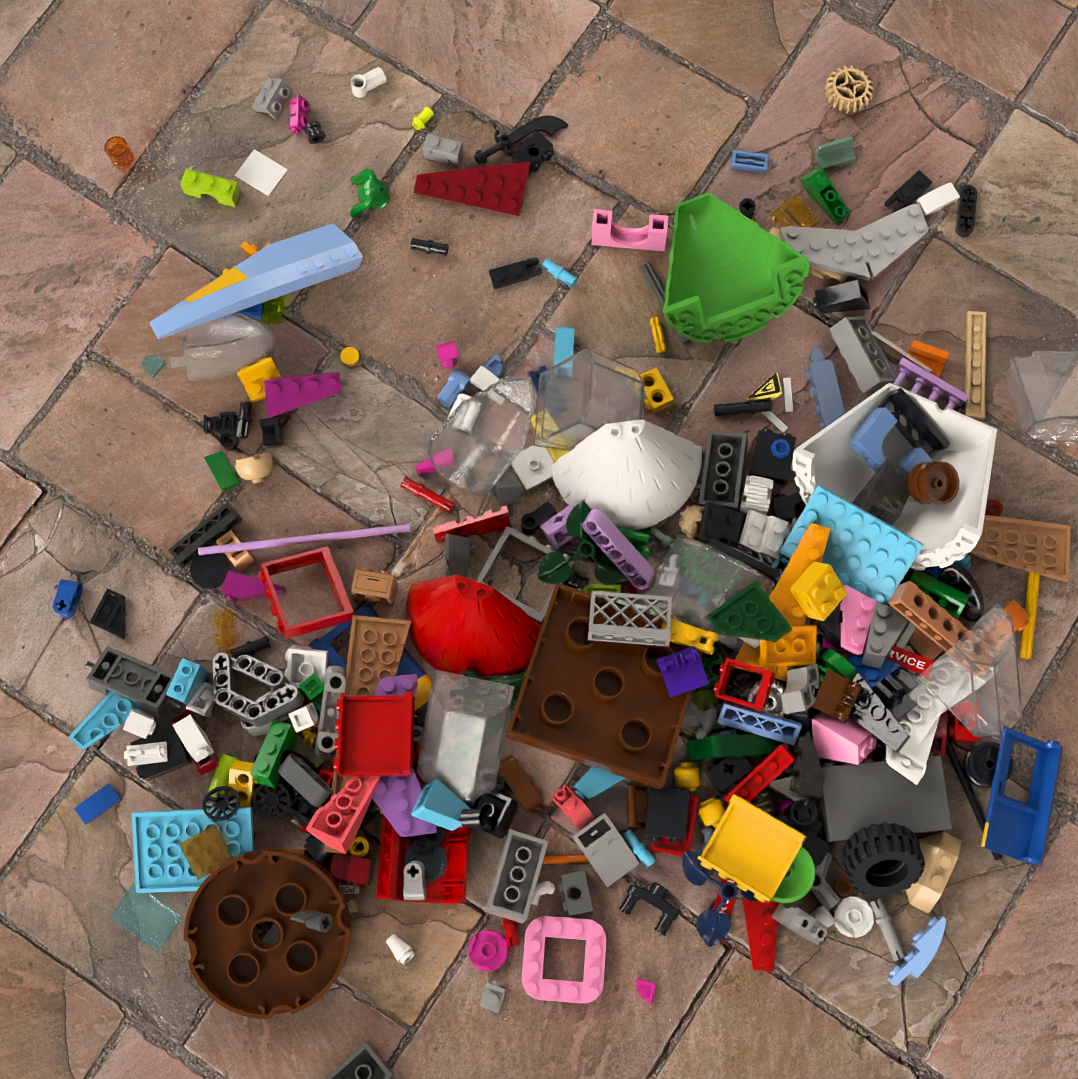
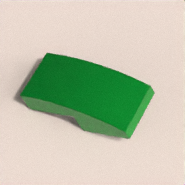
M314 673L301 683L299 687L313 702L315 707L321 711L324 684Z

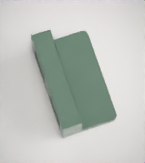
M849 136L819 145L815 154L819 168L823 167L825 171L855 162L856 156L851 146L853 137Z

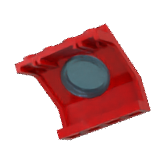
M383 817L376 899L451 905L465 904L470 827H458L453 831L446 829L443 841L439 845L433 846L429 853L420 855L413 850L412 842L407 837L399 836L386 817ZM421 841L419 843L420 848H424L426 846V843L424 841ZM414 860L422 862L425 867V900H404V868ZM413 866L410 871H413L415 875L419 872V869H415V866Z

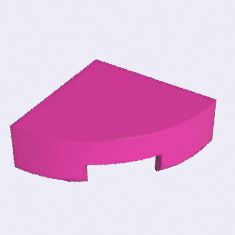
M636 978V988L639 995L646 1002L652 1004L657 983Z

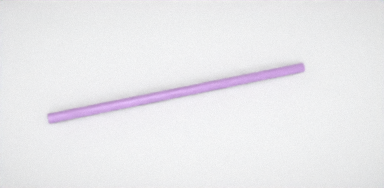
M406 524L199 547L198 554L206 555L410 532V526Z

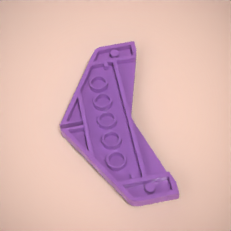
M417 674L383 678L379 682L374 696L404 695V692H413L416 698ZM414 771L412 776H381L372 799L397 834L402 837L437 833L435 824L411 815L422 792Z

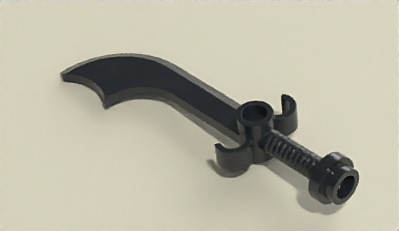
M541 116L509 135L503 134L497 137L499 130H496L494 140L498 143L484 152L481 150L476 151L474 159L479 165L487 163L486 158L499 150L505 151V154L508 156H512L515 149L509 151L510 146L531 133L541 131L552 137L554 132L562 128H568L569 125L562 119L554 116Z

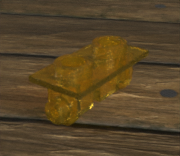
M219 609L215 613L216 615H213V626H216L214 645H217V651L225 646V649H233V645H235L234 631H226V628H233V614L231 610H224L221 613V609Z

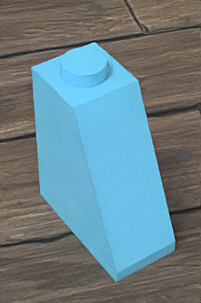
M568 326L556 328L554 377H573L575 329H571Z
M435 779L424 786L411 815L453 831L458 827L462 828L460 821L461 811L470 808L440 780Z

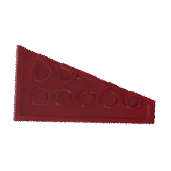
M531 161L418 174L413 193L520 216Z

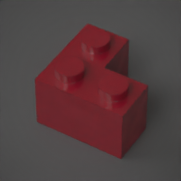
M334 853L330 874L337 883L345 884L346 881H351V886L365 888V884L371 885L376 861Z

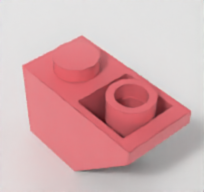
M566 785L550 797L579 830H582L595 818L588 807Z

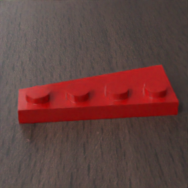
M507 505L503 506L501 511L495 513L492 510L486 511L484 516L478 518L473 515L466 517L461 523L455 520L433 527L436 542H445V534L468 538L471 535H486L488 532L493 531L503 532L507 526L511 528Z
M742 897L752 969L774 972L778 921L773 919L772 915L780 902L773 900L770 902L765 901L764 903L759 900L753 902Z

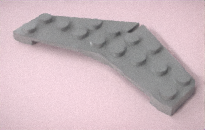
M917 203L900 209L857 231L787 226L781 227L779 233L782 241L792 246L795 251L808 257L810 266L869 281L871 278L873 281L922 240L928 232V226L920 204Z

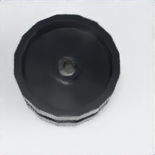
M985 742L973 747L966 753L963 760V770L967 779L973 785L979 788L992 787L1000 744ZM1012 756L1010 758L1007 780L1013 772Z

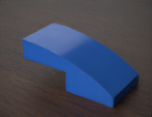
M109 783L80 803L74 810L83 823L87 825L103 815L104 811L120 802V797Z

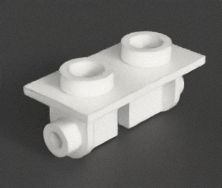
M167 742L127 746V751H124V758L127 759L128 766L167 762Z

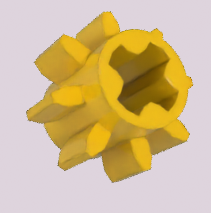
M318 722L302 730V735L304 736L303 743L307 742L310 747L316 744Z

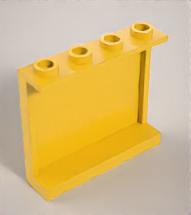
M733 794L730 799L731 803L703 853L697 859L702 861L701 865L709 870L714 868L719 871L718 875L727 881L732 879L737 882L736 886L745 892L750 890L755 893L754 897L763 903L765 901L770 902L807 836L738 795Z

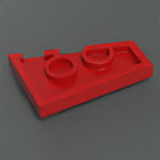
M691 796L687 841L682 840V844L670 843V839L662 838V842L654 841L649 849L650 851L682 857L686 851H691L700 801L699 797Z

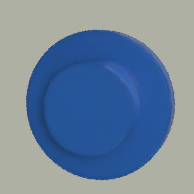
M778 439L771 446V451L777 458H784L790 453V444L786 440Z

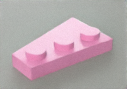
M843 584L848 594L840 603V610L843 611L841 647L856 655H860L863 652L877 601Z

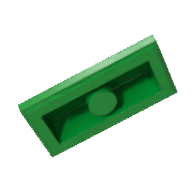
M223 451L204 457L223 492L240 483Z

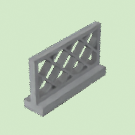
M592 591L588 640L669 647L672 597ZM595 597L604 598L608 603L600 608L595 603ZM618 599H622L628 605L620 610L615 602ZM638 601H644L648 606L640 611L634 604ZM659 602L667 603V609L662 613L655 607ZM609 606H612L617 611L611 618L604 612ZM630 607L637 613L631 620L624 614ZM650 609L658 615L652 621L644 615ZM599 614L607 620L603 624H593L594 618ZM621 616L627 623L623 626H617L613 620ZM641 617L647 625L640 628L633 622ZM662 619L666 624V630L657 629L654 623Z

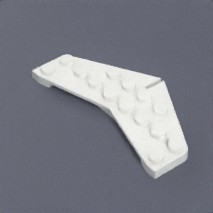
M950 655L935 662L929 678L912 671H907L918 682V686L907 694L917 705L900 719L893 714L910 735V738L899 753L886 745V761L888 765L917 785L926 770V763L940 715L989 681L997 669L990 666L987 673L975 676Z

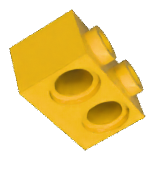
M657 367L636 377L635 389L638 394L643 395L645 399L643 403L647 410H651L652 414L673 405L674 398ZM651 381L654 385L648 387L644 382ZM660 397L662 401L657 403L653 401V398Z
M235 760L230 767L228 786L238 792L241 800L240 807H251L254 793L257 790V782L250 774L254 763Z

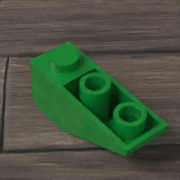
M823 167L812 169L799 179L808 195L835 224H838L850 214Z

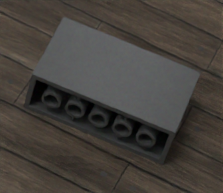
M929 753L924 776L917 785L890 767L886 757L878 760V762H874V759H865L859 765L842 762L839 766H834V763H825L819 766V769L814 771L820 818L821 822L824 823L822 826L823 840L827 843L847 841L854 832H859V829L870 827L871 824L875 823L879 825L881 822H887L888 824L898 823L900 826L903 825L909 828L915 834L943 832L952 829L941 756H934V753Z

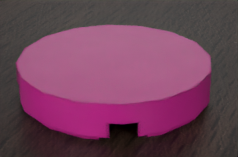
M484 930L473 936L469 943L468 954L475 967L483 971H492L504 964L508 957L509 949L503 935L497 931Z

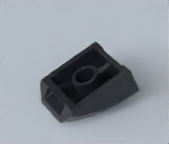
M481 785L475 787L466 804L470 809L485 810L486 815L493 821V828L489 830L488 834L499 839L507 835L513 818L518 812V802Z

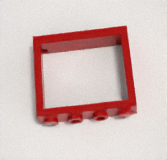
M328 546L261 564V571L258 573L259 580L265 584V596L272 603L270 605L273 617H277V629L279 633H283L284 639L352 621L353 609ZM321 562L340 612L288 626L270 576Z

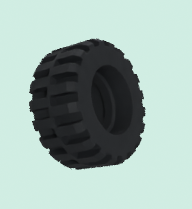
M881 822L879 825L875 823L871 824L870 827H863L859 829V832H854L850 839H847L842 849V860L848 882L854 889L868 896L869 894H872L874 897H879V895L890 896L892 893L898 894L901 893V890L909 889L911 884H915L919 877L922 876L925 867L924 857L916 834L903 825L900 826L898 823L888 824L887 822Z

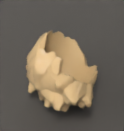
M687 506V509L680 513L682 515L679 518V525L682 528L681 532L687 534L689 539L699 535L704 506Z

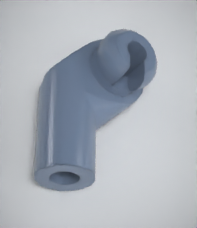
M706 826L702 829L704 843L696 851H704L715 831L713 828Z

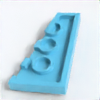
M110 691L68 738L81 750H85L123 725L132 706L141 709V704Z

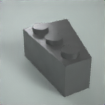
M876 603L861 660L862 665L881 669L902 633L907 628L910 621L893 607Z

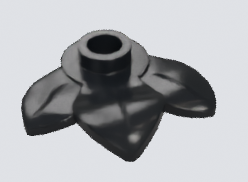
M439 827L436 828L437 833L407 838L412 842L413 850L417 854L424 855L429 853L433 846H437L443 841L446 829ZM422 841L426 843L424 848L419 847V843Z

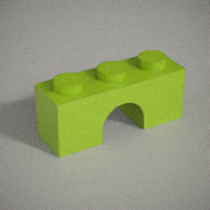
M187 168L180 183L184 193L187 195L202 198L203 194H207L216 198L220 204L235 208L242 192L236 181Z

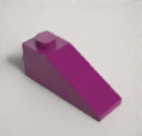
M228 571L221 593L226 596V600L236 602L237 600L247 601L266 597L264 592L266 587L259 579ZM273 584L277 595L285 594L286 589L283 586Z

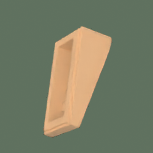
M231 530L216 540L218 545H224L232 538L233 541L229 544L241 542ZM242 550L240 554H238L240 551L224 552L239 572L254 563V559L247 550Z

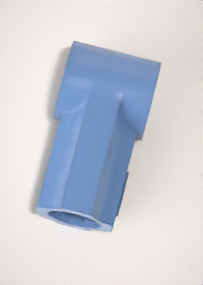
M457 368L454 369L448 378V383L439 393L437 399L445 406L451 407L458 394L468 389L471 384V377Z

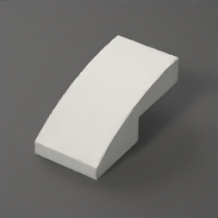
M950 182L923 195L916 202L920 204L921 210L926 216L939 211L945 205L956 202L960 196Z
M480 366L470 379L472 384L484 391L486 396L499 405L504 402L512 391L504 382L483 366Z

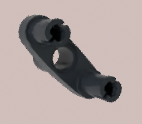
M653 882L650 890L630 884L626 891L627 895L619 909L624 912L626 906L629 905L625 913L630 915L638 899L646 901L662 911L663 915L654 930L657 932L661 930V934L666 936L673 920L676 921L680 914L665 900L669 890L656 882Z

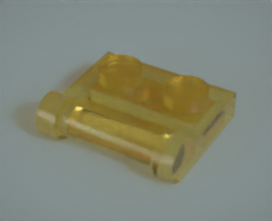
M797 194L793 195L771 214V217L774 220L777 219L783 227L792 226L782 215L783 212H786L799 227L813 228L820 222L819 217Z

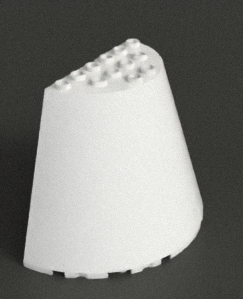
M888 383L795 449L793 454V471H796L797 476L794 479L796 485L800 488L799 493L806 505L817 486L821 485L923 543L922 549L910 568L925 570L926 567L932 566L947 567L952 565L955 560L960 561L968 552H971L982 535L997 429L949 408L941 410L937 403L903 389L951 443L947 449L938 451L932 460L933 462H947L951 464L958 472L960 483L957 496L952 502L945 505L919 504L913 500L909 492L907 495H895L888 490V486L883 481L877 478L874 470L864 463L865 460L856 454L848 443L874 408H878L890 391L901 388ZM889 401L886 407L890 412H894V405ZM900 416V423L906 426L905 417ZM895 426L885 436L882 444L883 456L887 463L893 467L899 463L910 448H914ZM912 429V437L915 440H919L918 432ZM924 443V450L929 454L932 448L928 443Z

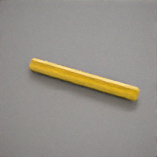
M1032 572L1028 574L1025 611L1030 617L1026 621L1028 625L1022 630L1020 658L1030 659L1032 657L1040 575Z

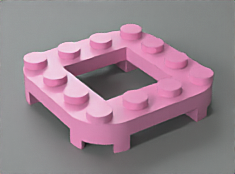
M541 916L532 920L526 929L522 984L526 993L534 999L545 1001L589 1003L596 1000L601 994L604 985L606 934L602 926L593 920ZM545 937L586 940L583 982L542 978Z

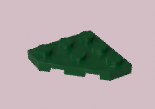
M756 581L706 616L718 634L777 642L792 631V627Z

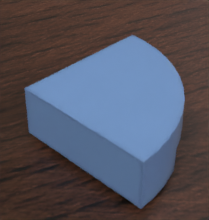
M495 354L483 367L500 378L502 363L500 357Z

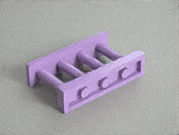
M904 357L895 369L899 372V375L894 381V385L900 387L905 378L909 377L915 381V385L911 390L912 393L918 395L921 388L926 387L932 392L928 400L936 402L938 397L941 396L947 399L949 403L944 410L948 408L953 410L955 406L962 407L969 396Z

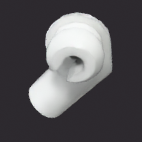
M550 881L537 884L531 904L537 906L541 895L554 893L555 885Z

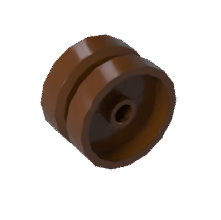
M921 462L915 465L909 474V493L913 500L919 504H948L957 496L960 480L958 472L947 462Z

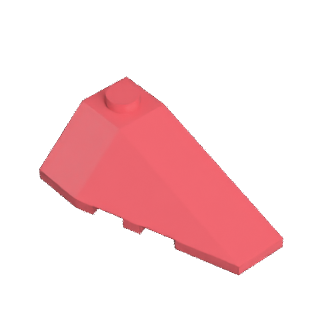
M353 776L339 793H335L323 808L320 807L315 812L306 830L327 846L346 854L356 837L381 776Z

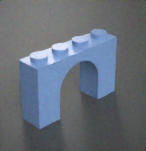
M886 407L874 408L848 443L852 446V450L865 460L864 463L874 470L877 478L888 486V490L891 493L907 495L909 492L908 477L911 470L921 462H933V460L922 448H910L894 467L889 465L883 456L882 444L885 436L898 420Z

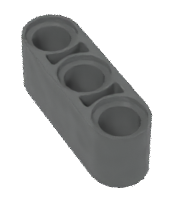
M290 753L277 769L279 774L317 808H320L333 792L331 787L295 754Z

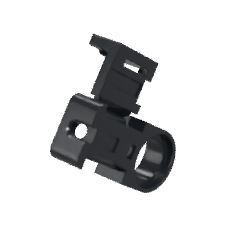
M221 412L219 416L214 417L203 415L205 434L217 431V433H220V443L223 448L229 451L234 450L239 443L236 436L237 430H235V417H238L235 412ZM227 437L234 438V443L230 446L224 444V440Z

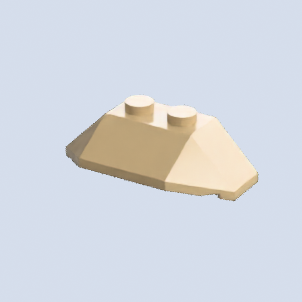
M944 831L918 840L925 861L924 871L915 884H911L909 889H905L909 904L927 914L930 913L942 895L959 857L962 841Z

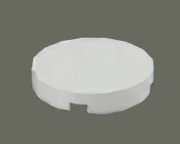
M850 896L842 899L836 904L833 911V917L836 920L834 923L835 927L841 934L847 937L857 938L864 936L871 930L874 924L872 907L866 900L860 897Z

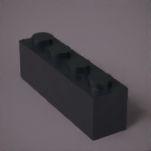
M373 800L369 804L358 832L380 813V809ZM310 835L305 840L307 843L304 845V848L318 864L323 865L334 855V853L324 852L325 844L315 836Z

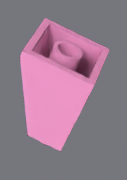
M820 711L812 719L813 756L859 765L876 747L877 740L874 738V735L851 717L845 723Z

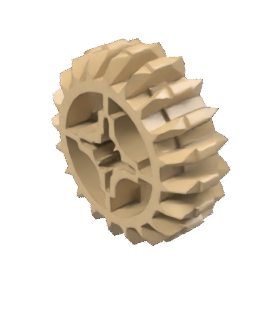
M845 65L842 69L838 67L835 72L830 74L826 81L825 95L829 98L828 103H833V108L838 106L839 112L842 109H845L846 113L849 110H852L853 113L857 109L861 111L864 106L866 107L873 97L874 83L870 80L871 75H866V70L861 72L860 67L853 69V65L850 68H847ZM840 81H844L843 84H840V86L836 87L837 83H839ZM859 92H863L861 96L855 98L856 94H859Z

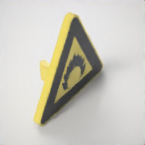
M774 373L747 397V400H759L768 397L774 400L779 397L778 395L782 394V388L778 373Z

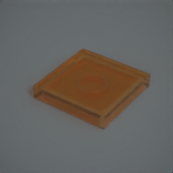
M216 824L179 844L198 880L212 873L222 864L233 858Z

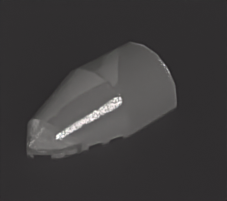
M506 376L482 392L479 391L473 397L463 400L430 439L428 455L431 463L438 473L450 484L462 491L475 495L486 494L495 486L522 451L538 399L536 392L533 390L530 377L514 378L513 376Z

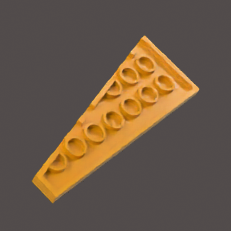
M813 523L809 524L774 590H772L768 597L789 625L805 624L807 616L790 591V588L813 561L822 562L831 528ZM745 641L734 659L776 673L775 679L786 682L788 679L787 671L793 669V666H759L760 645L753 648Z

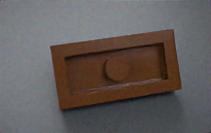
M628 785L626 788L628 828H645L647 787Z

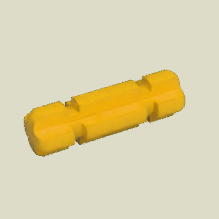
M653 317L650 319L654 343L656 344L657 353L666 352L667 348L664 342L661 321L659 317Z

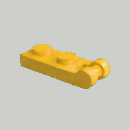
M671 619V642L688 648L695 646L697 651L709 655L713 654L715 649L713 645L719 636L717 633L705 631ZM663 621L661 629L666 630V624ZM701 638L706 639V644L700 643Z

